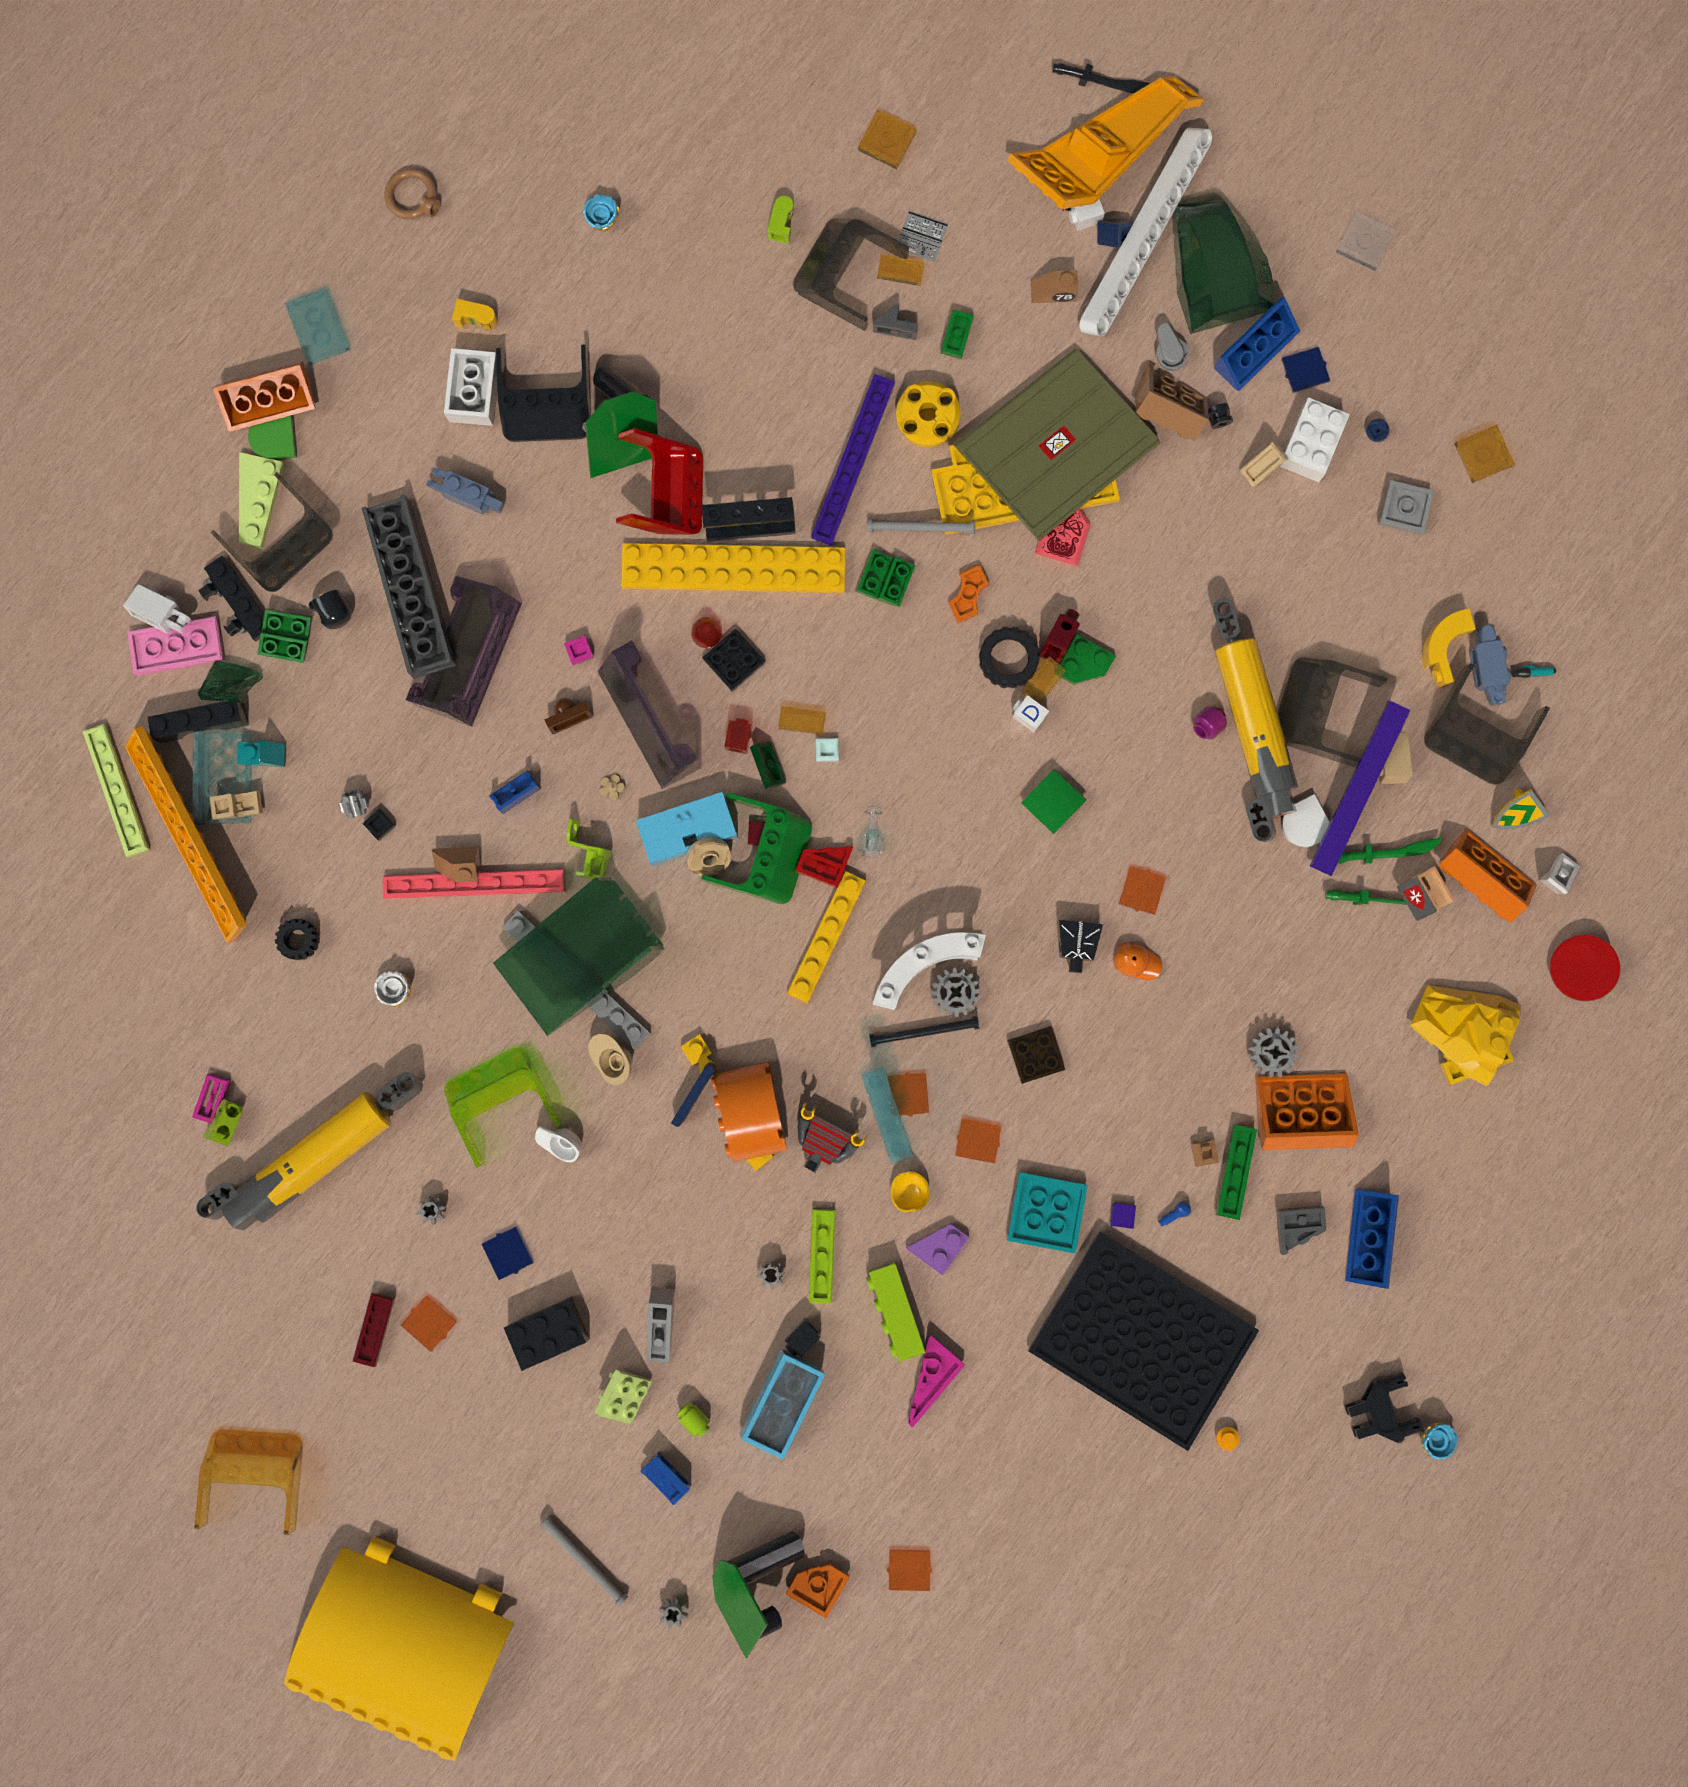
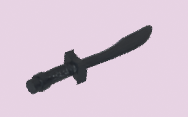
M1053 63L1052 73H1057V75L1064 74L1080 78L1078 85L1085 87L1087 81H1091L1109 88L1135 93L1150 84L1137 80H1116L1091 73L1093 65L1090 64L1086 65L1085 70L1065 66L1063 63Z

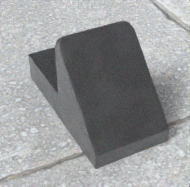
M900 304L895 305L873 322V333L916 340L917 323L909 319L898 320Z

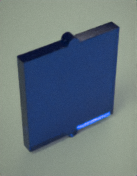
M1319 347L1281 359L1286 372L1285 378H1288L1293 393L1330 382L1326 369L1327 362L1323 360Z
M517 1227L502 1234L497 1233L496 1237L481 1244L498 1280L513 1273L518 1274L519 1270L533 1263Z

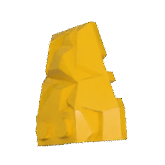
M1427 985L1410 1027L1431 1046L1435 1045L1444 1053L1443 1057L1448 1061L1451 1059L1461 1069L1460 1072L1464 1076L1488 1086L1498 1066L1504 1061L1520 1022L1521 1005L1500 995Z

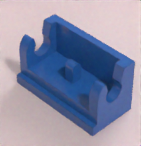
M526 770L523 774L490 794L489 797L495 803L498 811L504 814L539 791L540 788L529 771Z
M660 1452L640 1470L673 1505L690 1490L691 1484Z

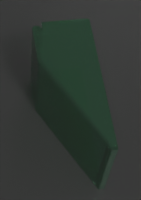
M595 877L493 962L547 1036L632 978L665 949L655 933L647 937L646 934L651 928L641 914L635 918L632 917L638 910L628 897L623 898L621 901L619 900L624 895V892L611 877Z

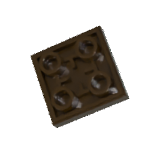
M1051 1026L1007 1040L1021 1084L1065 1070Z

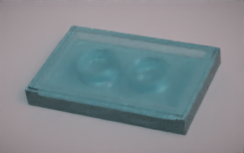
M326 288L285 303L309 366L350 350Z

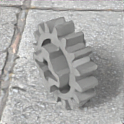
M953 968L951 974L944 970L945 977L938 975L936 978L939 983H932L936 991L931 992V995L937 997L933 1004L939 1003L941 1005L938 1009L939 1012L943 1009L947 1010L946 1016L954 1012L956 1018L961 1011L964 1015H967L966 1009L974 1010L975 1007L972 1003L979 1002L975 994L980 993L981 990L974 987L978 984V981H971L972 973L965 976V969L957 973L956 968ZM957 977L962 980L959 983H952L948 979ZM963 985L959 992L961 997L956 996L948 1001L952 994L950 988L956 989ZM968 985L971 990L970 999L965 995V988ZM941 986L946 990V998L942 1000L940 995ZM952 1002H959L963 1007L952 1008L949 1005Z
M1267 1028L1265 1029V1035L1262 1032H1258L1257 1036L1259 1039H1251V1042L1255 1045L1248 1048L1249 1051L1253 1052V1055L1248 1058L1249 1060H1255L1253 1068L1260 1067L1259 1074H1264L1267 1071L1268 1077H1273L1275 1072L1277 1077H1282V1071L1290 1073L1289 1066L1296 1067L1297 1064L1293 1061V1058H1299V1055L1295 1054L1294 1050H1297L1299 1046L1292 1045L1295 1038H1287L1288 1031H1283L1280 1034V1029L1275 1028L1272 1033L1271 1029ZM1270 1038L1266 1046H1261L1263 1041ZM1282 1041L1285 1043L1288 1050L1284 1049V1047L1281 1044ZM1274 1049L1278 1053H1282V1055L1273 1056L1265 1051ZM1259 1055L1263 1056V1058L1266 1060V1064H1264L1261 1061ZM1287 1059L1282 1066L1277 1068L1279 1061Z

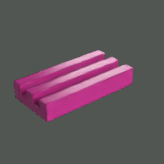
M207 1074L192 1118L211 1123L216 1115L219 1104L226 1097L231 1080ZM213 1080L215 1081L211 1095L209 1097L205 1112L202 1116L200 1115V1113L202 1111L206 1096L208 1094L211 1082ZM222 1083V1087H221V1090H220V1092H219V1095H218V1098H217L215 1107H214V1109H213L211 1118H209V1115H210L211 1109H212V1107H213V1104H214V1101H215L217 1092H218V1090H219L220 1084Z

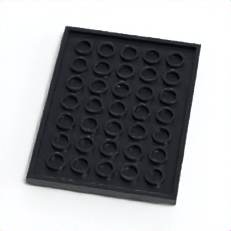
M1099 1231L1030 1345L1028 1352L1189 1451L1259 1330Z

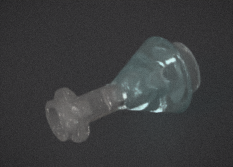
M868 806L867 811H865V814H869L868 830L858 847V850L862 851L863 857L879 858L880 852L885 851L877 831L878 815L883 814L880 811V807Z

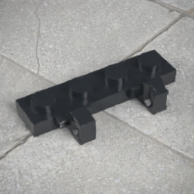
M220 556L204 567L210 578L206 580L208 584L198 591L206 601H208L210 596L217 594L219 597L223 596L235 613L232 615L234 620H231L228 626H223L231 637L240 631L243 634L248 632L252 639L257 641L260 639L264 613L225 557Z

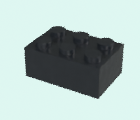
M572 1296L504 1327L521 1371L580 1346L589 1340Z

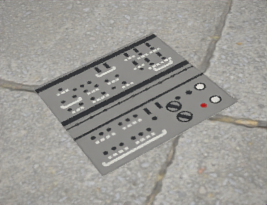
M909 211L896 249L935 262L948 224Z

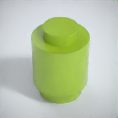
M690 1401L676 1414L680 1418L678 1421L692 1437L696 1435L701 1437L710 1428L707 1425L710 1422L708 1417L696 1404L693 1405Z

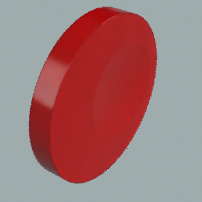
M1579 935L1565 940L1557 947L1550 962V974L1554 985L1563 995L1576 1001L1589 1002L1603 998L1613 990L1620 977L1621 966L1616 951L1603 939L1591 935Z

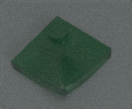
M215 661L197 694L201 700L242 703L249 690L262 680L263 677L260 672L229 662Z

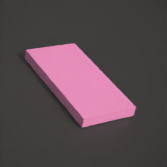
M212 616L191 620L190 623H186L183 627V633L171 629L167 634L155 627L127 631L133 674L141 676L225 661L218 617Z

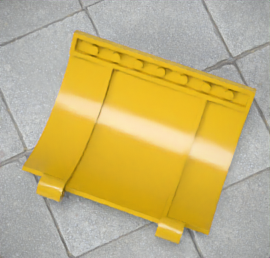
M376 1536L372 1538L365 1555L343 1546L301 1630L288 1665L284 1685L293 1692H301L308 1695L313 1701H321L330 1705L335 1711H343L352 1715L358 1721H366L380 1731L386 1730L395 1734L400 1740L413 1742L422 1750H430L445 1760L456 1761L474 1712L514 1625L513 1621L494 1613L502 1592L481 1583L476 1594L473 1595L392 1559L391 1557L396 1545Z

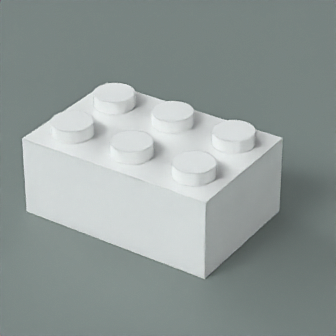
M451 348L444 415L449 422L493 426L497 394L496 352Z
M1308 397L1301 408L1283 451L1289 459L1280 467L1319 483L1327 471L1350 414Z

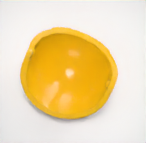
M910 1171L901 1173L894 1178L890 1194L894 1206L899 1211L915 1212L923 1209L928 1204L930 1191L928 1183L923 1176L917 1172Z

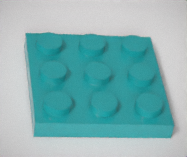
M1019 1172L1007 1241L1076 1254L1088 1185Z

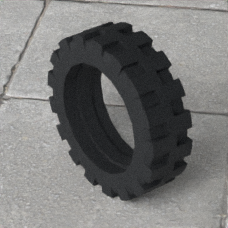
M1002 627L1000 630L993 631L984 640L979 654V665L983 675L992 684H997L1001 688H1017V686L1027 683L1036 672L1040 660L1039 647L1036 645L1035 639L1030 637L1028 632L1018 630L1017 627ZM1003 640L1019 642L1028 654L1026 667L1016 675L1007 676L1001 674L991 663L992 649Z

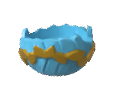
M600 194L590 198L583 210L587 223L599 231L611 228L619 214V206L616 200L611 196Z
M1437 1422L1428 1426L1422 1433L1421 1445L1429 1457L1442 1460L1449 1458L1454 1453L1459 1437L1450 1424Z

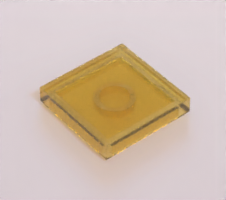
M877 110L858 146V151L897 170L917 129Z
M1497 425L1454 443L1472 483L1515 465Z

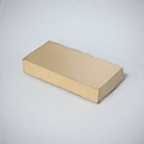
M1274 441L1246 464L1240 472L1254 488L1289 458Z

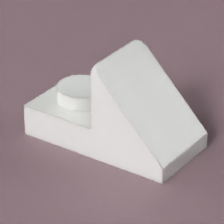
M1561 853L1556 857L1551 869L1539 881L1556 894H1566L1580 866L1564 853Z

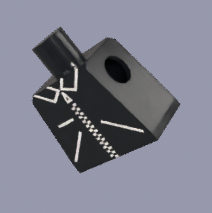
M1066 920L1057 921L1059 957L1070 959L1069 972L1082 973L1083 961L1094 960L1103 924Z

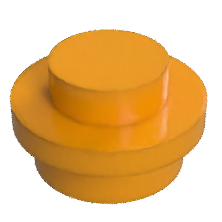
M1226 1426L1217 1432L1216 1442L1223 1450L1231 1451L1238 1446L1240 1436L1234 1428Z

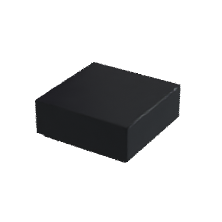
M378 809L362 823L378 841L396 826L381 809Z

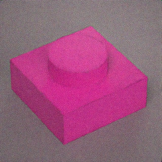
M585 635L564 643L573 666L594 658Z

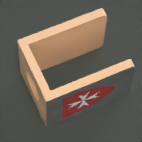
M1435 866L1397 886L1417 921L1439 911V908L1454 901L1453 896Z

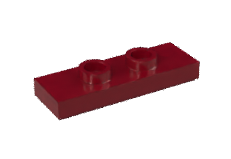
M374 1292L371 1293L352 1362L371 1367L377 1366L395 1298Z

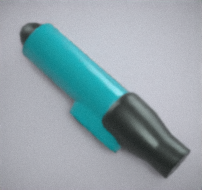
M1526 665L1521 669L1512 670L1511 675L1512 677L1522 678L1550 676L1556 673V669L1552 666L1536 667L1535 665Z

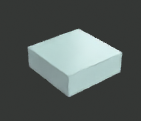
M838 738L816 739V762H839Z

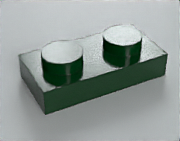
M768 741L752 745L750 750L764 788L768 789L785 784L786 781L772 742Z

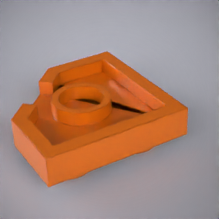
M831 1563L801 1570L795 1575L786 1591V1595L827 1619L850 1575Z

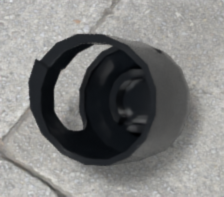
M339 590L324 593L308 604L312 611H317L323 626L330 630L343 627L350 621L352 611Z

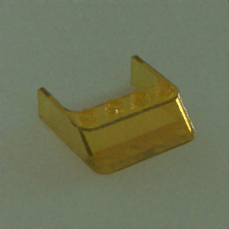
M218 1430L213 1433L199 1472L194 1529H201L208 1523L211 1483L275 1486L283 1489L287 1499L284 1535H290L295 1531L303 1453L301 1438L294 1434Z

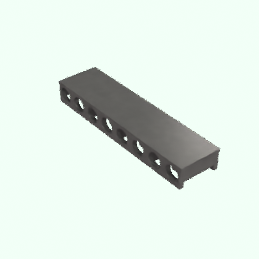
M403 494L400 495V498L369 508L366 506L362 507L407 673L413 679L457 666L410 500Z

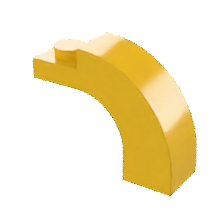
M1470 608L1447 616L1430 631L1425 640L1422 651L1424 669L1433 667L1432 677L1439 688L1446 687L1454 682L1447 659L1449 643L1454 638L1469 635L1476 630Z

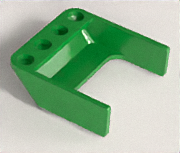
M727 792V800L765 811L767 815L750 876L745 883L738 885L702 875L701 880L705 883L777 904L788 903L793 896L799 873L795 872L803 850L807 849L811 836V822L783 808Z

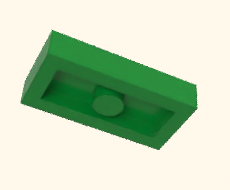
M953 309L941 354L962 359L974 315Z

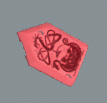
M1077 510L1038 542L1035 554L1078 566L1090 527V523L1083 510Z

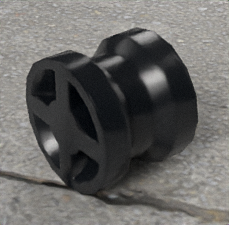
M1221 403L1208 409V416L1212 419V429L1222 428L1233 422V418L1228 412L1230 409L1228 403Z

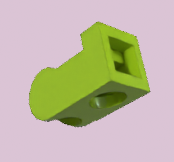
M780 196L775 200L767 229L769 240L789 244L791 238V228L787 227L788 222L794 215V204L788 196Z
M223 1099L217 1108L216 1115L209 1129L206 1128L203 1137L229 1147L242 1114V1106Z

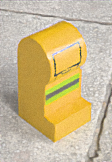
M462 299L456 300L452 316L455 327L464 329L465 323L480 326L486 331L493 330L496 327L498 320L490 306Z

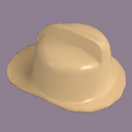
M600 1033L594 1035L588 1045L592 1061L606 1082L611 1085L624 1083L628 1079L633 1065L630 1052L624 1047H620L618 1042L607 1034Z

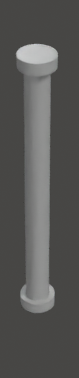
M868 519L867 531H940L975 534V521H970V523L892 522Z
M549 1515L540 1524V1527L542 1529L545 1528L606 1590L619 1607L628 1598V1595L626 1593L622 1594L551 1521L552 1517Z

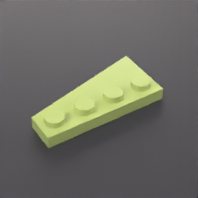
M239 452V542L243 545L261 549L264 547L285 466L282 461Z

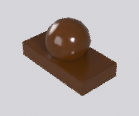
M561 698L554 706L556 715L544 720L550 732L554 735L592 718L593 714L586 701L575 705L571 699Z

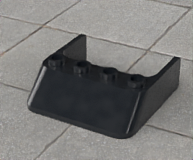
M581 344V382L571 388L507 389L505 355L501 348H496L498 406L504 437L510 442L578 440L586 438L585 422L591 416L589 353L586 344Z

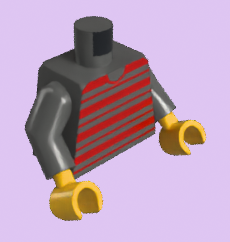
M807 1103L803 1104L797 1130L798 1142L803 1146L802 1150L810 1154L804 1165L805 1168L816 1173L822 1161L829 1165L832 1163L839 1164L851 1157L859 1146H862L866 1141L867 1135L864 1139L858 1138L857 1133L860 1131L859 1129L852 1135L815 1115L816 1106H814L813 1111H808L805 1108Z

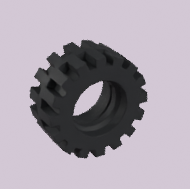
M291 919L290 921L283 922L284 925L278 927L279 931L275 933L277 939L274 940L275 944H277V950L283 956L293 960H305L307 957L312 956L314 951H317V943H320L318 939L319 933L311 923L301 919ZM295 930H301L306 936V942L300 949H293L289 944V936Z

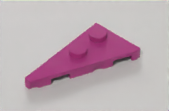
M931 1334L928 1337L926 1353H924L908 1419V1424L912 1428L965 1366L958 1357Z

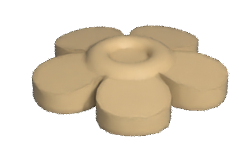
M612 775L610 780L604 777L600 781V784L603 786L599 791L602 797L609 795L610 800L618 799V793H623L625 790V785L620 783V777L617 775Z

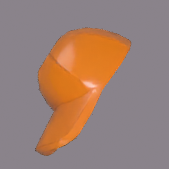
M1122 943L1117 948L1113 958L1115 968L1128 977L1151 981L1156 979L1162 971L1161 959L1142 945L1136 943Z

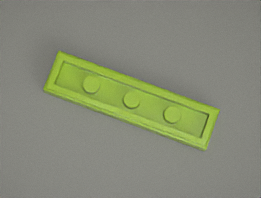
M835 1209L812 1210L809 1302L832 1303Z

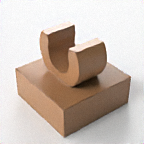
M1215 1140L1191 1144L1195 1167L1219 1163Z

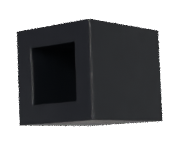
M804 1318L785 1338L787 1343L785 1347L794 1356L798 1354L802 1357L821 1338V1334Z

